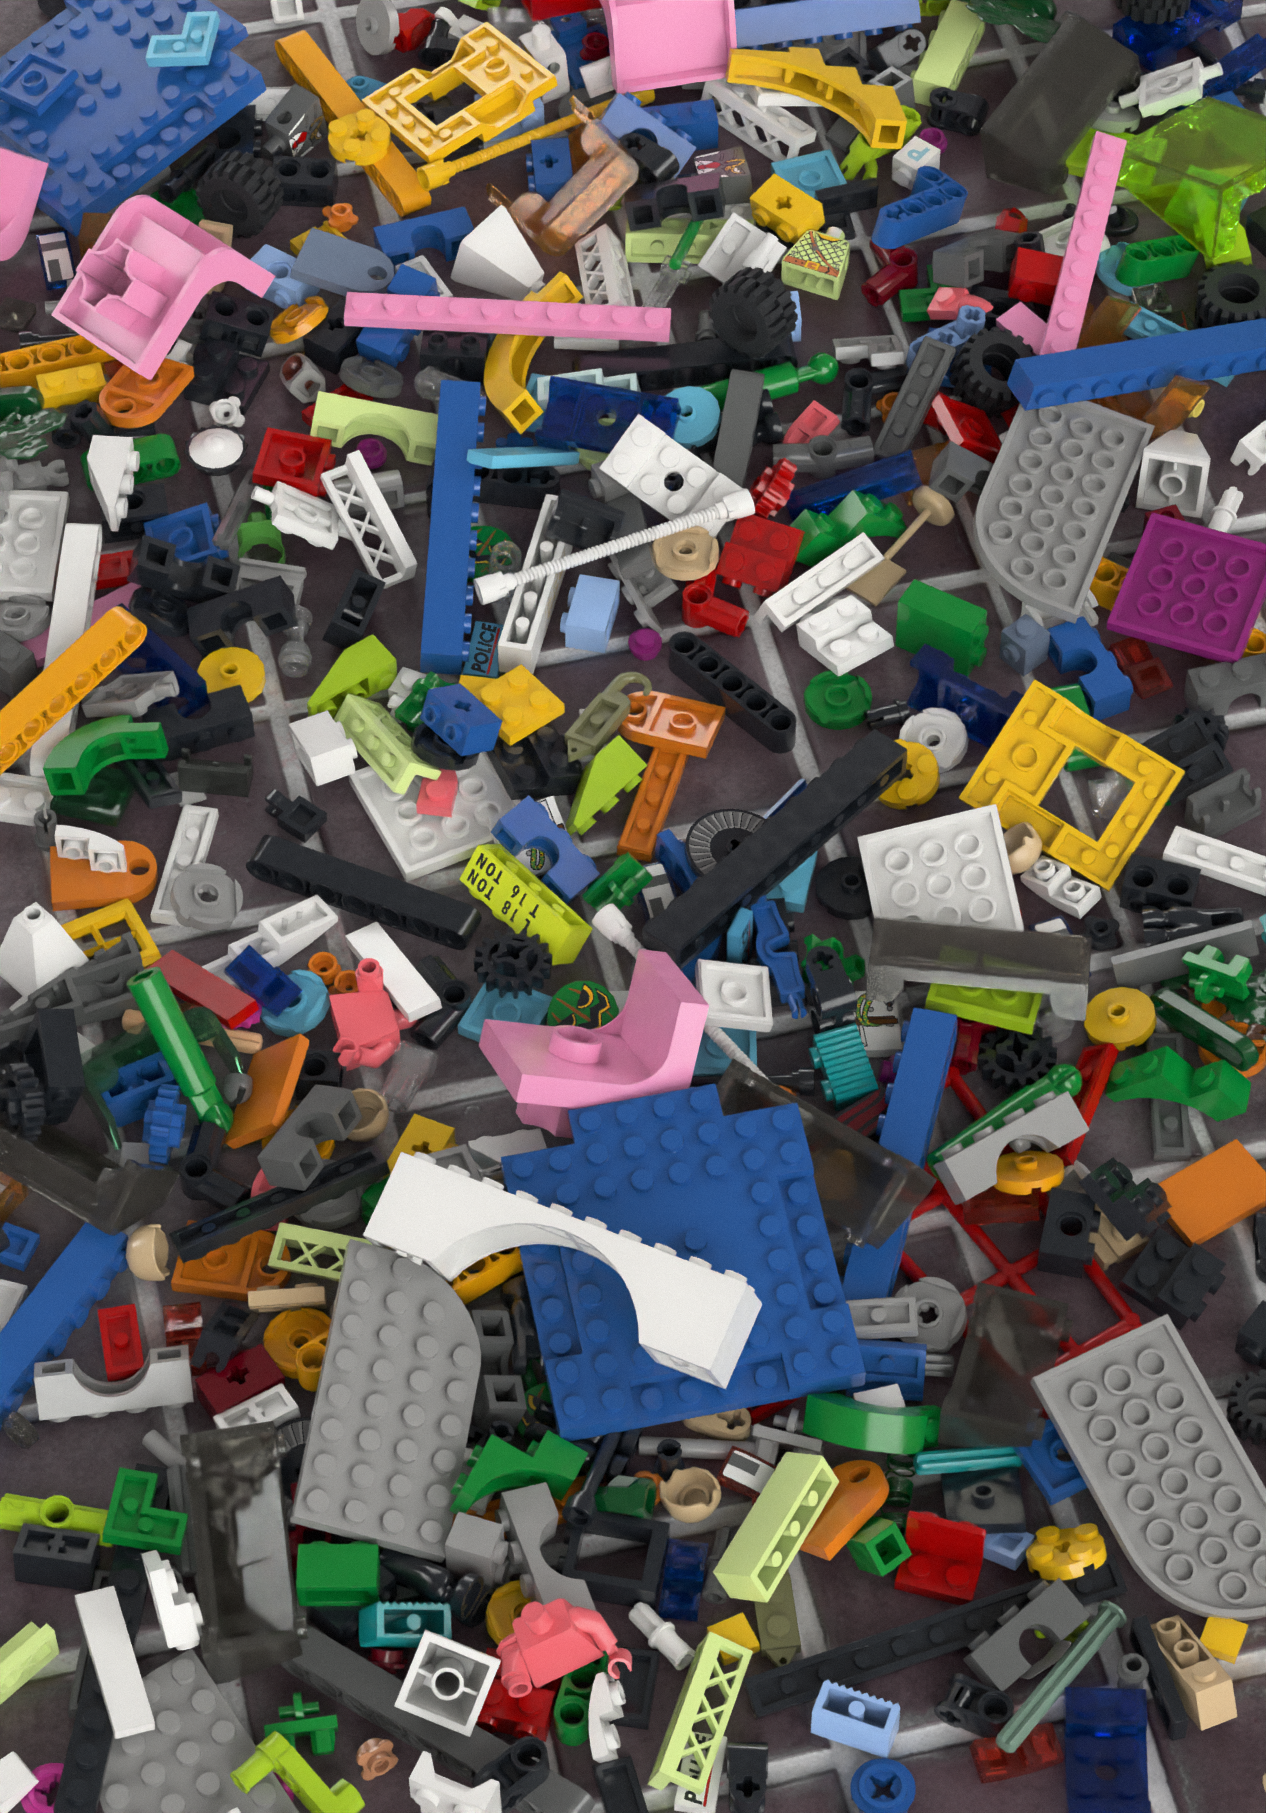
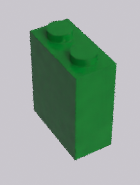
M914 579L898 601L895 646L968 677L975 666L980 667L987 654V648L984 647V642L989 632V626L986 625L987 610Z

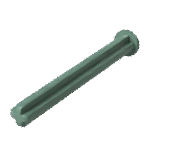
M1102 1601L1099 1604L1098 1614L999 1732L996 1739V1744L999 1748L1009 1754L1015 1752L1116 1628H1121L1126 1624V1615L1119 1606L1110 1601Z

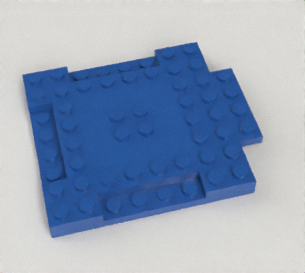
M64 0L65 10L0 58V78L29 49L77 70L79 77L40 117L0 100V147L48 163L36 207L75 237L267 90L261 72L230 51L249 36L246 27L209 0ZM187 12H218L220 23L209 65L148 67L145 58L151 36L181 35Z
M716 1084L568 1110V1119L574 1144L501 1157V1168L506 1192L516 1195L517 1190L526 1192L538 1199L537 1204L550 1208L552 1203L558 1204L572 1211L571 1217L582 1221L585 1220L586 1216L592 1217L607 1225L606 1230L619 1234L620 1230L629 1231L642 1238V1244L653 1248L655 1243L663 1244L677 1252L676 1257L689 1261L690 1256L700 1258L712 1265L711 1270L724 1274L725 1270L739 1273L747 1278L746 1283L755 1289L754 1293L762 1303L726 1389H723L653 1360L639 1343L638 1320L631 1294L620 1274L609 1265L585 1252L569 1247L550 1244L518 1246L559 1437L570 1442L613 1432H622L805 1397L808 1394H821L865 1385L866 1371L849 1304L846 1303L813 1175L814 1167L797 1103L723 1116Z

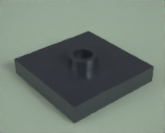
M1019 1469L941 1473L940 1482L945 1519L955 1522L968 1521L974 1523L979 1528L985 1529L986 1534L1026 1533V1517Z

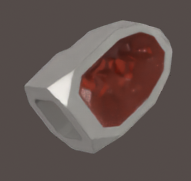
M301 353L291 354L281 366L279 376L283 384L301 402H314L317 400L318 391H326L325 377L305 355Z

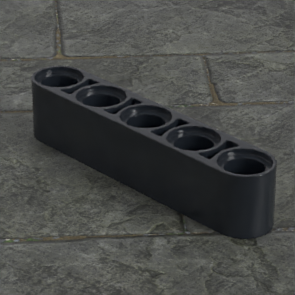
M686 631L678 632L670 638L669 668L673 674L711 704L726 707L725 715L773 753H787L795 747L796 716L791 710L693 633Z

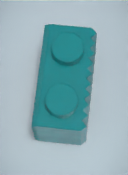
M856 1023L813 1035V1047L808 1048L810 1060L814 1069L821 1068L824 1080L820 1081L821 1091L826 1102L832 1100L835 1111L846 1109L878 1089V1084Z
M379 1601L364 1606L358 1611L359 1644L361 1647L418 1648L425 1630L450 1640L452 1639L451 1606L447 1602L443 1604L440 1602L435 1604L433 1602L427 1604L423 1602L419 1604L418 1602L403 1603L402 1601L396 1603L394 1601L389 1603L386 1601L381 1603Z

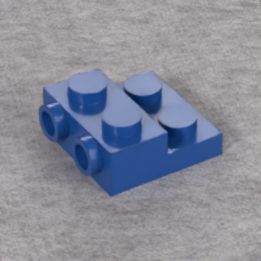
M207 502L144 523L147 536L176 545L174 555L180 560L200 563L205 561L208 555L221 560L230 557L228 549L221 550L219 546H214L212 542L221 519L218 513L212 514Z

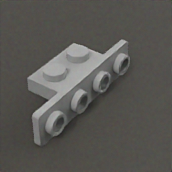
M615 552L610 554L609 557L612 562L608 564V567L617 580L623 581L625 586L621 588V591L631 605L635 603L637 610L634 611L635 617L643 628L650 626L660 634L663 632V629L651 608L679 590L674 579L666 577L657 568L624 580L619 570L617 554Z

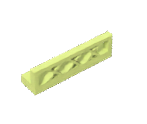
M627 218L625 256L627 262L668 263L691 218H665L662 221V227L631 232ZM728 219L705 220L682 264H699ZM746 220L754 225V220Z
M347 694L334 721L341 722L346 739L351 738L358 753L393 792L404 795L415 774L438 780L442 771L438 767L421 760L413 752L411 747L412 738L380 703Z
M280 1222L268 1266L274 1269L339 1282L341 1272L338 1271L342 1269L346 1245L349 1240L353 1239L372 1244L363 1238ZM285 1244L287 1247L301 1249L305 1253L292 1262L281 1260ZM321 1253L336 1256L340 1261L327 1269L319 1268L314 1257ZM307 1261H310V1263H311L312 1266L303 1265V1264L306 1263Z
M31 1621L0 1648V1705L60 1653L55 1631L47 1623L40 1629Z
M709 1632L698 1644L694 1654L695 1657L691 1662L647 1783L648 1785L662 1791L672 1782L698 1795L704 1791L753 1651L712 1632ZM720 1650L740 1659L735 1671L723 1674L717 1662ZM713 1672L715 1678L709 1680L711 1673ZM732 1679L731 1685L729 1687L727 1681ZM718 1684L725 1702L722 1706L711 1709L704 1693L706 1688ZM700 1707L703 1713L697 1715L698 1709ZM720 1714L718 1721H716L714 1716ZM706 1719L713 1735L710 1741L698 1744L692 1731L693 1723ZM688 1742L690 1748L684 1750L686 1743ZM707 1749L706 1755L704 1757L702 1750ZM694 1755L700 1768L697 1780L677 1771L681 1758Z

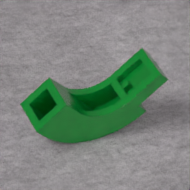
M131 714L113 716L87 724L66 736L50 752L43 766V771L51 796L85 795L93 776L107 765L127 759L165 758L169 749L161 722L134 723Z
M836 1392L808 1394L802 1432L827 1442L856 1449L883 1453L916 1454L922 1452L923 1448L939 1447L944 1409L935 1405L914 1407L878 1406L860 1402Z

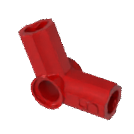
M717 566L707 576L686 581L682 592V621L692 628L709 626L739 638L745 630L749 619V611L714 597Z

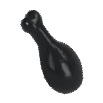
M1068 203L1063 210L1062 216L1065 219L1073 217L1076 205ZM1112 204L1104 234L1110 237H1124L1134 233L1139 225L1138 216L1133 210L1125 206Z

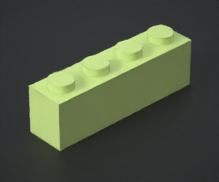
M951 0L947 10L941 11L937 24L938 28L930 33L928 49L920 54L918 69L912 70L910 75L913 79L915 103L932 106L929 101L930 93L936 88L944 87L954 91L957 90L985 32L986 22H982L976 16L977 14L967 9L965 6L967 3Z
M785 1452L713 1571L730 1598L765 1603L769 1601L839 1483V1480L823 1456Z

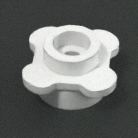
M231 396L228 399H221L210 404L209 411L215 420L214 425L219 427L227 425L229 428L233 426L239 428L244 424L245 418L241 415L239 409L241 402L237 397ZM225 412L230 413L228 417L224 416Z

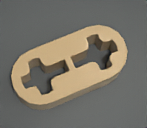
M745 1408L682 1420L687 1428L717 1440L746 1441L751 1433V1416ZM734 1420L740 1421V1426L736 1425L734 1430L728 1429V1424H732Z

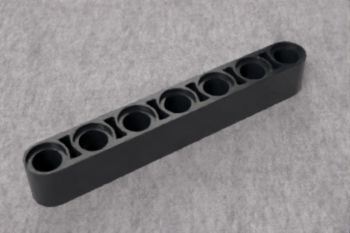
M789 335L763 357L750 358L747 354L745 356L740 355L736 349H730L724 340L712 339L584 354L574 359L572 371L579 372L602 368L604 377L636 373L640 391L646 392L715 383L729 379L732 369L753 372L785 362H790L797 368L798 361L792 337Z
M264 835L246 863L247 871L260 881L308 898L318 894L330 906L455 950H464L468 946L482 921L480 912L467 903L273 835Z

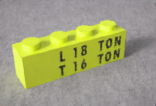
M501 844L478 845L459 879L469 888V893L473 897L483 901L491 908L492 914L512 927L515 934H519L524 928L527 929L528 937H532L535 934L540 935V944L548 943L549 953L552 954V965L574 963L593 929Z

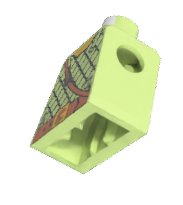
M837 227L828 228L825 234L814 230L806 231L783 257L781 281L786 285L838 300L848 270L850 243L844 240V232Z

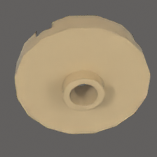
M700 526L663 536L662 538L655 539L652 544L655 567L660 573L671 579L680 581L699 579L707 576L714 570L719 561L717 539L715 536L713 539L709 535V531Z

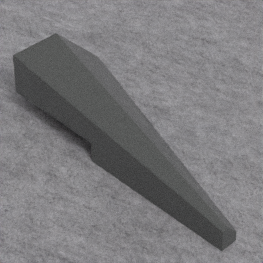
M131 931L121 935V941L105 951L101 948L96 951L94 959L77 970L74 967L70 968L28 995V1001L15 1010L11 1011L8 1008L0 1013V1044L23 1039L38 1009H74L76 1027L121 1017L127 1009L140 1011L127 986L130 978L145 970Z

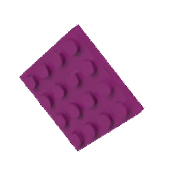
M1152 512L1108 618L1107 630L1215 661L1234 664L1236 661L1241 660L1266 597V544Z

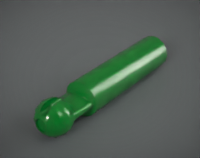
M817 353L810 358L807 365L795 368L790 362H785L753 372L765 374L763 389H768L771 400L797 393L799 384L809 380L818 384L832 382L838 374L839 366L833 356L827 353ZM729 379L700 387L711 392L718 401L720 411L724 409ZM686 413V414H684V416H685V417H688V416H690L692 413Z
M152 967L139 972L128 980L127 986L183 1096L189 1098L198 1116L199 1124L203 1121L216 1123L218 1127L228 1133L234 1122L233 1111L224 1102L215 1084L216 1077L160 967Z
M1061 1063L1055 1065L1047 1075L1031 1086L1026 1085L927 1155V1163L934 1176L943 1183L933 1166L944 1160L941 1153L960 1142L963 1148L975 1142L972 1135L990 1125H992L994 1130L1006 1125L1003 1120L1005 1116L1020 1108H1023L1025 1113L1036 1108L1033 1101L1052 1090L1056 1096L1067 1091L1071 1097L1077 1095L1082 1086V1076L1079 1070L1071 1064Z

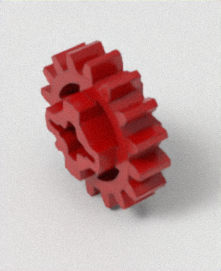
M783 457L779 459L772 469L766 466L763 472L755 479L749 491L755 507L753 515L765 519L768 516L774 518L778 511L784 507L790 498L791 491L795 487V484L791 482L797 470L795 464Z

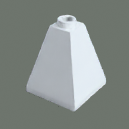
M500 205L461 241L450 277L455 282L518 301H522L530 291L538 294L545 287V283L542 282L544 271L504 206Z
M1170 430L1144 448L1135 508L1156 510L1176 504L1182 515L1202 518L1211 458L1197 434Z
M35 902L26 907L11 922L0 947V976L28 1000V995L70 968L74 967L77 970L90 960L57 920Z
M425 1630L394 1707L470 1737L501 1660Z

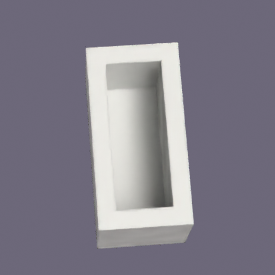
M328 711L289 724L295 753L316 786L356 773L353 759L357 758L358 755L354 742L351 738L346 739L341 722H335Z

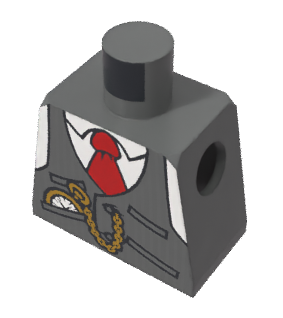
M294 84L266 118L265 126L269 140L261 147V152L272 162L274 156H280L281 154L290 157H303L325 139L329 133L319 97Z
M741 146L697 156L693 159L694 173L677 175L678 179L720 172L726 205L750 203L749 198L753 195L751 173Z

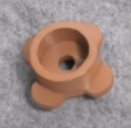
M372 1738L359 1747L356 1754V1762L362 1766L361 1776L364 1780L369 1781L376 1776L383 1775L397 1764L398 1758L392 1753L393 1743L391 1740Z

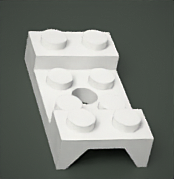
M640 414L636 416L599 468L601 472L671 522L677 518H684V516L689 514L692 515V513L696 514L698 511H704V509L708 510L714 504L719 503L722 497L743 489L667 436L665 432ZM671 473H678L684 479V484L678 491H670L664 485L665 478ZM725 518L721 520L715 519L698 526L708 530L709 535L714 539V536L715 538L727 521Z
M422 1752L409 1777L410 1796L420 1805L421 1813H502L499 1781L490 1779L472 1789L436 1774L431 1753Z

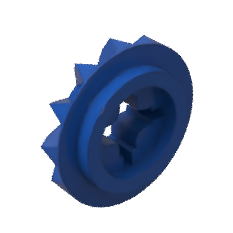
M887 1758L873 1759L865 1762L855 1771L850 1785L851 1800L855 1802L860 1813H907L915 1799V1781L910 1771L901 1763ZM893 1782L890 1788V1798L881 1795L879 1798L873 1799L876 1792V1787L873 1784L883 1788Z

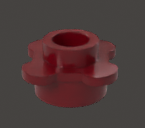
M593 32L582 39L583 49L580 51L582 59L598 61L610 56L608 52L609 38L604 34Z
M372 1647L371 1655L366 1659L390 1674L398 1673V1669L405 1668V1664L408 1662V1659L403 1657L404 1648Z

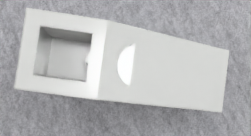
M93 435L87 456L90 482L111 531H118L121 518L127 517V494L132 495L133 471L139 470L140 454L139 451H134L132 437Z

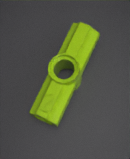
M6 1493L1 1498L0 1529L20 1532L23 1523L100 1534V1546L113 1547L114 1545L102 1542L108 1510L75 1505L69 1498L62 1495H54L44 1500ZM57 1518H66L64 1521L59 1523L52 1522Z

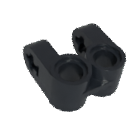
M638 133L626 134L619 141L620 159L632 167L625 169L620 174V188L626 190L627 186L638 185V183L640 185L675 179L673 176L679 172L680 167L677 158L670 150L661 147Z
M828 946L812 948L806 957V973L810 982L805 988L804 1001L814 1033L819 1034L856 1023L853 1012L857 1011L856 994L839 955ZM823 961L825 965H828V969L822 971V965L817 962Z

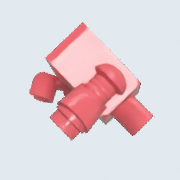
M373 958L363 959L358 964V968L355 971L358 986L357 993L329 995L331 1018L338 1039L332 1050L334 1053H341L338 1062L346 1067V1071L361 1066L379 1068L401 1049L399 1030L412 1028L418 1021L415 1020L409 1023L399 1009L393 1010L389 993L383 990V968Z
M558 1598L545 1605L535 1601L525 1605L521 1616L512 1622L515 1632L504 1638L496 1650L498 1656L502 1659L501 1683L508 1690L509 1695L514 1698L523 1697L531 1692V1679L535 1688H538L604 1657L603 1651H606L609 1656L608 1672L611 1677L615 1679L620 1678V1671L615 1664L616 1662H624L628 1669L632 1671L631 1653L627 1649L617 1648L615 1644L618 1640L602 1615L595 1610L579 1606L574 1607L564 1598Z

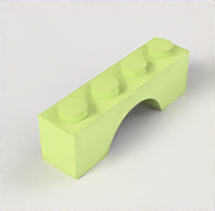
M318 391L310 436L332 440L333 447L342 448L347 441L356 436L365 434L379 435L397 444L402 450L406 461L432 466L436 451L438 414Z

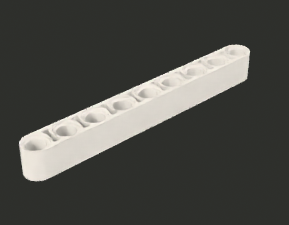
M66 523L44 670L91 626L102 549L101 524ZM79 702L32 745L30 758V774L32 777L46 779L43 766L50 752L61 740L76 730Z

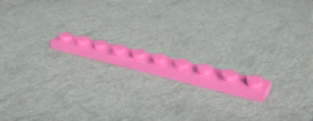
M1096 131L1093 137L1039 355L1075 350L1077 348L1127 140Z
M347 292L344 326L669 342L671 308Z

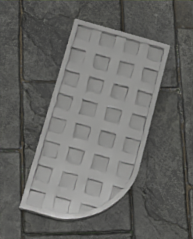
M350 1239L346 1245L290 1522L354 1540L364 1541L369 1544H378L380 1547L442 1563L446 1557L445 1543L451 1531L454 1514L449 1509L456 1498L450 1491L462 1471L481 1367V1350L475 1325L462 1300L441 1276L425 1264L421 1263V1265H418L394 1251Z

